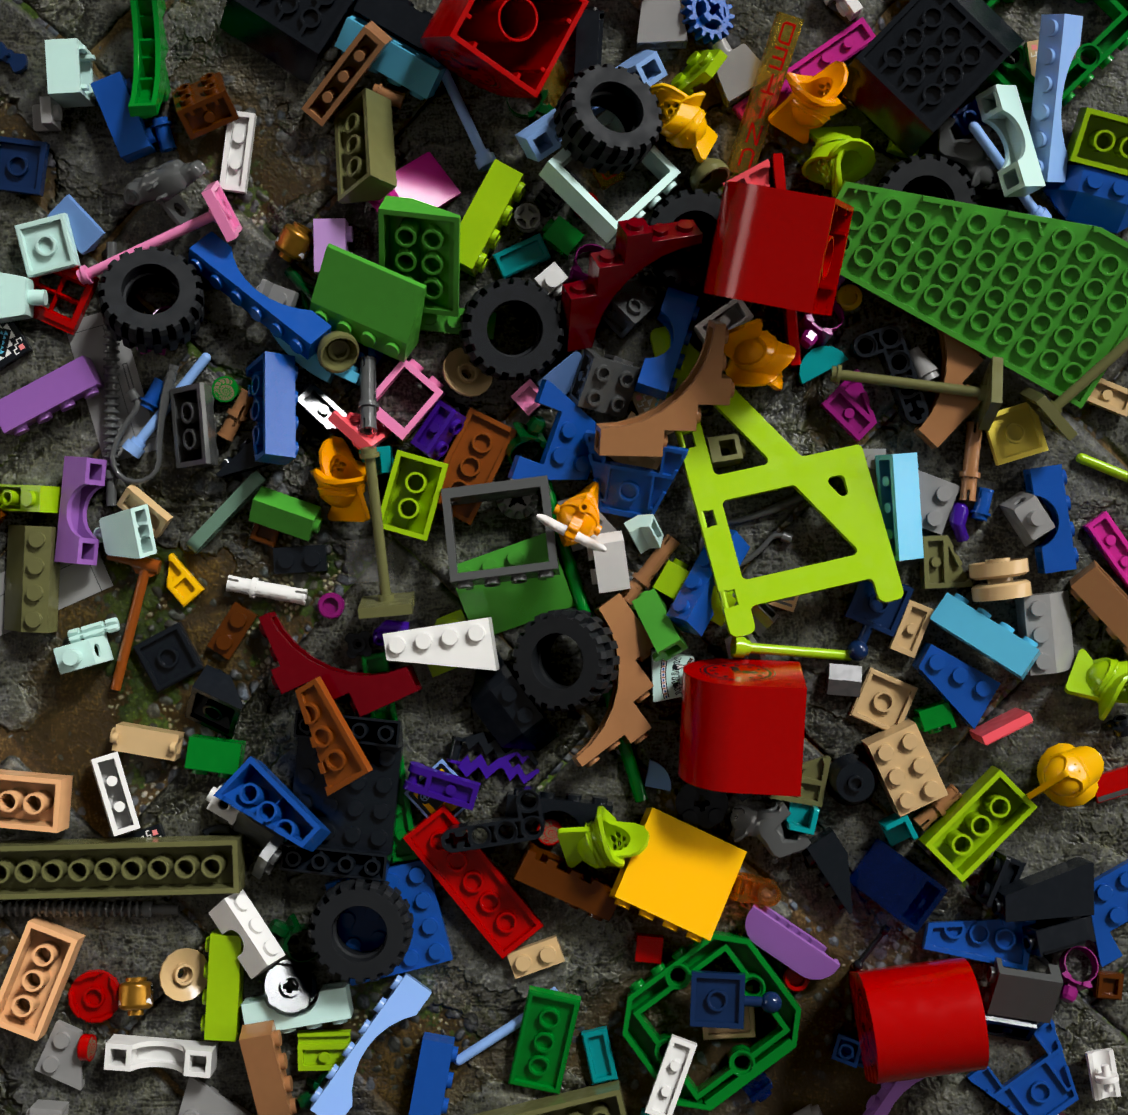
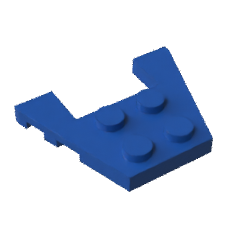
M542 379L534 402L556 410V418L540 463L515 455L508 478L522 479L547 475L548 480H588L592 466L589 462V450L585 441V432L587 430L595 431L596 422L553 383Z
M587 430L585 432V441L589 450L588 457L592 466L593 482L596 481L599 484V512L629 518L637 515H654L685 460L689 449L667 445V447L663 448L660 470L608 461L607 456H599L594 450L595 431Z
M1128 859L1094 878V915L1090 916L1096 942H1094L1097 951L1096 957L1101 967L1123 956L1110 931L1128 922Z
M1052 1019L1050 1024L1039 1023L1037 1030L1033 1034L1046 1054L1004 1084L1000 1083L989 1066L985 1070L972 1071L966 1075L972 1083L999 1101L1015 1115H1058L1079 1100Z

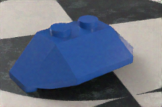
M1067 165L1065 182H1045L1046 186L1043 188V191L1049 197L1063 220L1102 227L1114 235L1128 227V177L1086 165Z

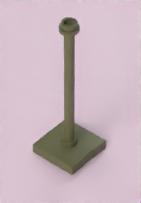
M1128 336L1055 401H1049L1044 394L1028 386L1019 394L1052 432L1068 441L1072 440L1078 433L1061 415L1063 412L1062 408L1128 351Z
M992 357L979 387L842 370V365L839 364L831 367L830 382H835V384L839 385L840 380L977 397L978 401H981L979 403L978 430L989 431L1002 405L1003 358Z
M375 446L364 447L360 449L359 458L365 460L380 594L362 596L358 606L359 619L413 614V606L416 603L415 591L391 592L375 458L380 457V454Z

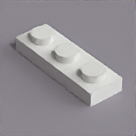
M237 111L240 119L228 123L226 128L219 184L225 192L247 194L257 115L255 113Z
M671 1034L645 1107V1113L650 1115H673L697 1043Z

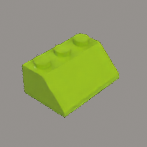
M397 450L381 505L383 529L428 541L449 464Z

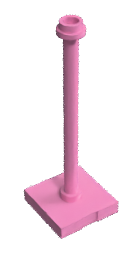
M217 180L208 184L201 193L209 207L208 212L89 268L86 265H82L80 269L76 270V275L83 285H90L94 283V277L102 274L105 270H109L108 265L112 260L119 261V255L127 251L130 254L134 252L135 248L142 247V250H150V246L160 247L213 221L218 224L227 242L236 239L243 228Z

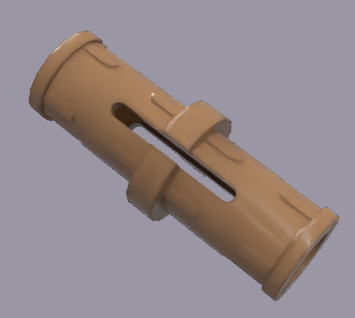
M241 389L231 409L228 408L226 412L228 416L217 435L230 442H233V438L242 422H246L247 417L245 416L254 401L253 397L248 396L247 390Z
M950 784L946 788L947 796L928 804L919 814L912 818L922 831H925L938 817L945 816L946 810L962 797V794L955 786Z

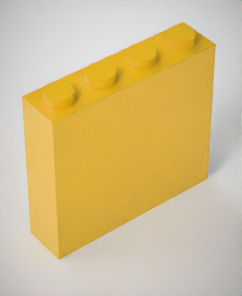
M653 807L646 808L640 825H643L650 835L648 846L639 855L625 858V865L623 869H620L609 896L616 899L614 904L629 910L630 906L640 910L638 915L651 921H653L654 917L662 920V926L674 932H677L678 928L686 931V937L698 943H701L702 939L711 941L747 851Z

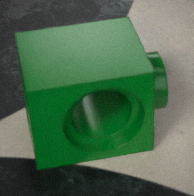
M560 215L556 220L551 218L542 230L545 233L543 241L567 260L584 240V234Z

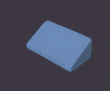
M68 194L47 217L61 213L68 214L76 249L84 255L96 249L106 232Z
M578 350L574 351L536 383L537 386L540 387L542 379L553 383L564 394H567L571 389L582 358L581 353Z

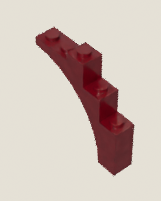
M630 218L629 220L618 221L615 249H605L590 253L588 280H578L562 284L560 313L562 312L563 316L561 328H564V336L561 337V341L567 352L593 347L595 332L603 312L615 294L641 269L666 254L702 243L703 234L693 219H682L678 222L664 224L656 223L651 226L647 224L644 218Z
M270 612L258 617L261 622L259 629L262 635L268 638L270 642L271 656L280 665L271 670L273 674L271 680L274 687L280 690L281 694L300 687L320 676L333 700L349 693L351 696L349 698L350 705L355 713L358 712L361 717L422 689L412 664L393 671L379 673L351 672L336 668L313 657L299 646L285 630L276 612Z

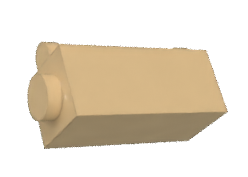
M120 722L111 730L110 743H113L112 751L176 761L181 757L185 732Z

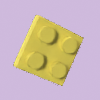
M1027 402L999 410L989 431L985 430L996 466L1049 450L1039 416Z

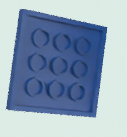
M420 859L389 866L386 881L390 882L388 886L392 889L397 887L402 892L400 896L403 900L407 899L410 905L409 912L413 913L414 922L412 928L414 931L410 946L401 964L396 966L391 974L388 976L382 975L380 979L453 960L432 873ZM346 877V878H342V879H338V880L326 882V884H325L326 891H327L330 887H334L337 882H339V881H341V880H343V879H345V880L347 881V880H350V878H347V877ZM349 907L340 915L337 922L340 938L347 946L354 950L371 951L377 949L385 940L386 924L383 918L369 907ZM349 979L351 986L357 985L355 983L356 979Z

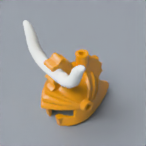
M598 482L590 483L562 505L557 504L552 513L556 515V520L544 514L536 515V518L543 525L559 534L564 547L579 543L595 551H607V548L602 543L590 538L593 534L598 536L602 529V526L599 525Z

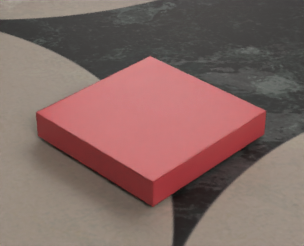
M1015 707L977 726L975 729L969 730L972 739L984 745H989L1033 723L1034 720L1030 712Z

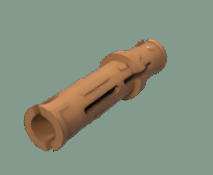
M966 422L963 470L959 472V477L962 478L959 501H966L967 491H969L968 502H976L977 479H980L981 475L978 472L983 430H978L977 422L974 433V422Z
M666 534L661 548H656L637 573L634 572L632 575L633 579L630 581L631 589L622 591L621 596L629 605L632 606V601L638 598L645 588L648 589L650 587L653 577L680 545L669 534Z

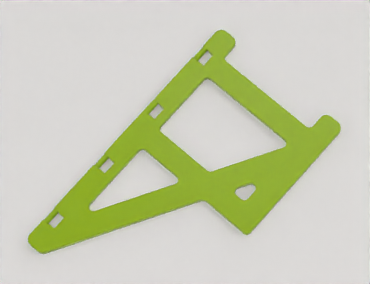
M665 326L653 329L650 334L654 357L662 355L670 348V335ZM690 343L688 346L683 345L681 353L685 354L681 369H675L673 377L677 378V383L673 393L685 381L700 355ZM736 389L733 398H730V405L713 406L766 459L767 463L765 465L718 475L713 471L701 422L697 423L696 431H674L679 447L686 448L683 434L691 433L695 447L689 448L683 465L717 593L721 601L725 623L731 637L739 638L753 633L755 622L751 609L754 606L857 582L871 581L876 598L881 603H889L902 598L904 590L864 451L860 445L801 456ZM667 393L666 399L672 394ZM841 477L843 479L846 489L845 496H841L833 489L828 482L830 478ZM793 487L855 550V554L852 556L744 579L740 571L723 503L725 501ZM712 511L716 525L708 528L704 512ZM734 591L737 605L729 608L725 592Z

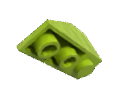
M0 484V509L2 511L59 513L61 487Z

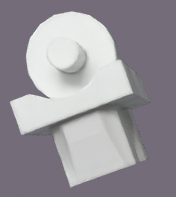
M1110 1047L1085 1052L1093 1099L1098 1101L1107 1097H1121L1119 1075L1113 1049Z

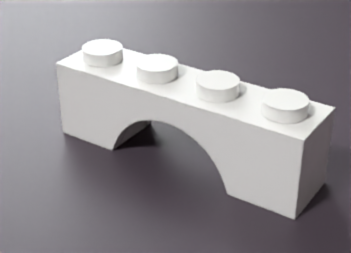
M113 1034L106 1042L104 1070L131 1072L140 1068L163 1067L177 1070L183 1076L210 1078L217 1067L219 1042Z

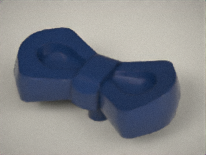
M0 42V62L10 65L14 74L23 73L28 67L26 54L14 53L12 50L7 49L3 42Z

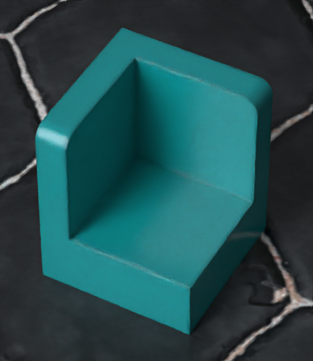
M377 447V452L380 454V457L375 458L377 475L390 474L394 463L393 447Z
M789 802L788 810L791 814L784 821L787 829L814 835L820 809L817 806Z
M893 813L878 821L890 846L909 837L913 840L919 838L907 814L900 817Z

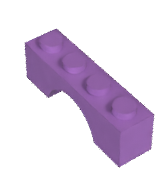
M64 457L54 562L97 565L99 539L93 535L88 526L87 508L93 494L105 486L107 460L89 457Z

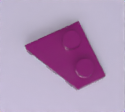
M843 381L820 404L856 442L860 441L877 423L874 411L869 405L870 400L867 391H864L862 383Z

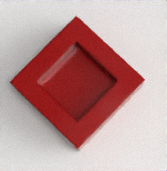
M637 933L635 962L660 964L662 961L663 935Z

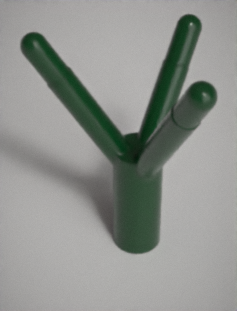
M291 266L285 270L284 274L299 290L303 309L309 310L306 296L311 301L312 294L309 290L314 292L315 286L306 283Z

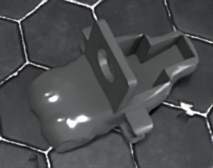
M179 159L167 161L163 165L152 168L143 177L135 178L132 182L128 183L123 194L124 200L132 206H140L146 202L156 201V203H160L177 226L190 220L194 214L178 193L206 173L207 168L200 160L184 163ZM174 205L180 208V210L183 213V216H180L176 212Z

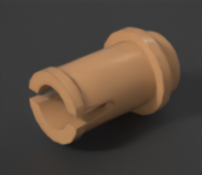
M382 82L380 85L375 83L372 91L391 99V105L401 110L406 93L385 87Z

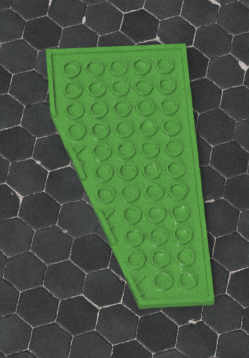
M844 181L835 197L854 207L840 275L991 359L993 356L1002 357L1005 367L1058 396L1063 394L1128 336V242L1102 227ZM1105 371L1075 396L1070 403L1082 409Z

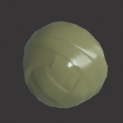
M706 158L701 163L697 162L689 175L691 190L694 192L695 189H703V193L710 194V191L715 192L720 189L722 183L730 177L728 165L717 158Z
M330 332L320 340L317 346L318 361L328 372H345L357 361L359 345L356 339L347 332Z

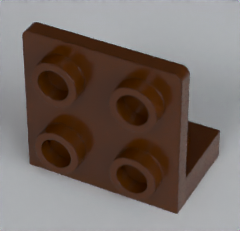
M213 72L207 73L199 81L193 84H182L172 93L176 112L191 140L240 119L227 93L220 72L215 74Z

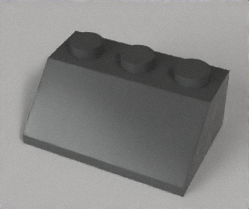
M195 383L170 389L176 469L218 466L219 451L216 444L212 386L206 383Z

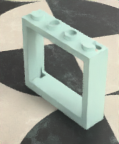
M606 110L597 118L606 128L615 132L625 133L621 121L609 110ZM654 145L641 162L658 178L659 182L617 221L564 168L572 160L569 150L565 151L562 148L546 163L539 176L608 244L617 235L618 221L629 220L630 218H643L646 214L643 210L646 207L650 210L653 209L662 199L659 195L662 192L667 195L677 185L674 180L681 172Z

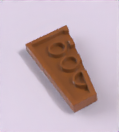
M319 676L295 690L304 722L308 724L312 735L310 737L312 748H316L320 761L318 763L320 774H324L327 784L325 787L327 796L372 771V766L322 678Z

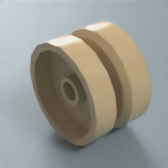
M995 558L968 565L971 579L987 580V583L977 584L971 588L973 602L1007 600L1032 595L1031 581L1027 579L1013 580L1014 576L1025 575L1029 572L1028 558Z

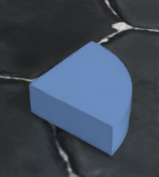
M649 759L644 785L671 791L670 777L665 768L658 762Z

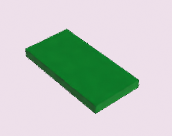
M529 985L508 1084L560 1094L581 996Z

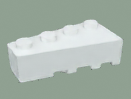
M492 617L383 634L386 659L388 661L494 671L500 669Z

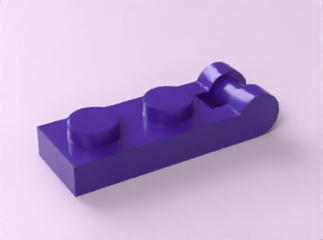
M410 762L408 767L410 773L408 779L404 781V789L462 808L474 809L481 783L427 767L419 762ZM420 775L427 777L425 784L418 782Z

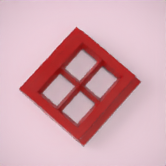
M76 267L55 272L54 274L62 277L56 290L39 283L41 276L32 278L34 290L37 287L41 290H47L48 293L54 295L48 308L34 306L33 318L74 336L100 278L94 277V283L83 285L76 275V270H78ZM66 280L85 287L79 300L61 293ZM58 298L77 305L71 318L53 311Z

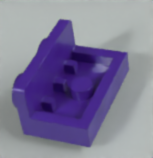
M439 399L410 443L428 457L438 461L448 451L449 444L454 436L462 430L467 417Z

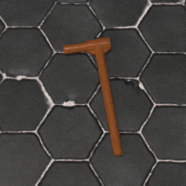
M107 555V560L130 565L135 573L139 574L110 687L112 690L121 691L149 577L160 573L161 560L149 557L133 559Z

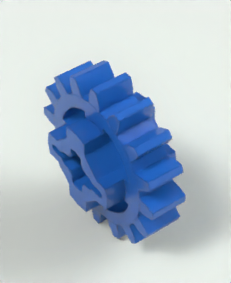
M682 0L681 3L685 7L680 10V13L686 16L682 23L689 25L687 32L688 34L694 32L696 41L703 38L704 44L709 42L715 44L729 35L728 31L733 28V24L729 22L735 18V15L729 13L733 6L731 4L727 5L726 0Z

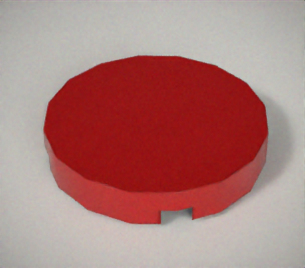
M100 969L88 970L79 975L72 983L68 993V1002L73 1014L91 1024L102 1023L111 1018L119 1009L120 984L117 978L109 972Z

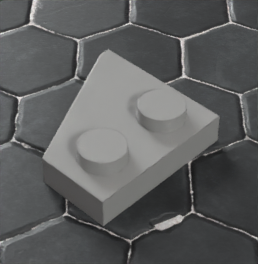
M918 470L922 529L942 535L960 486Z
M58 1020L40 1056L35 1071L81 1091L85 1085L82 1068L84 1061H80L77 1057V1045L80 1037L83 1035V1030Z

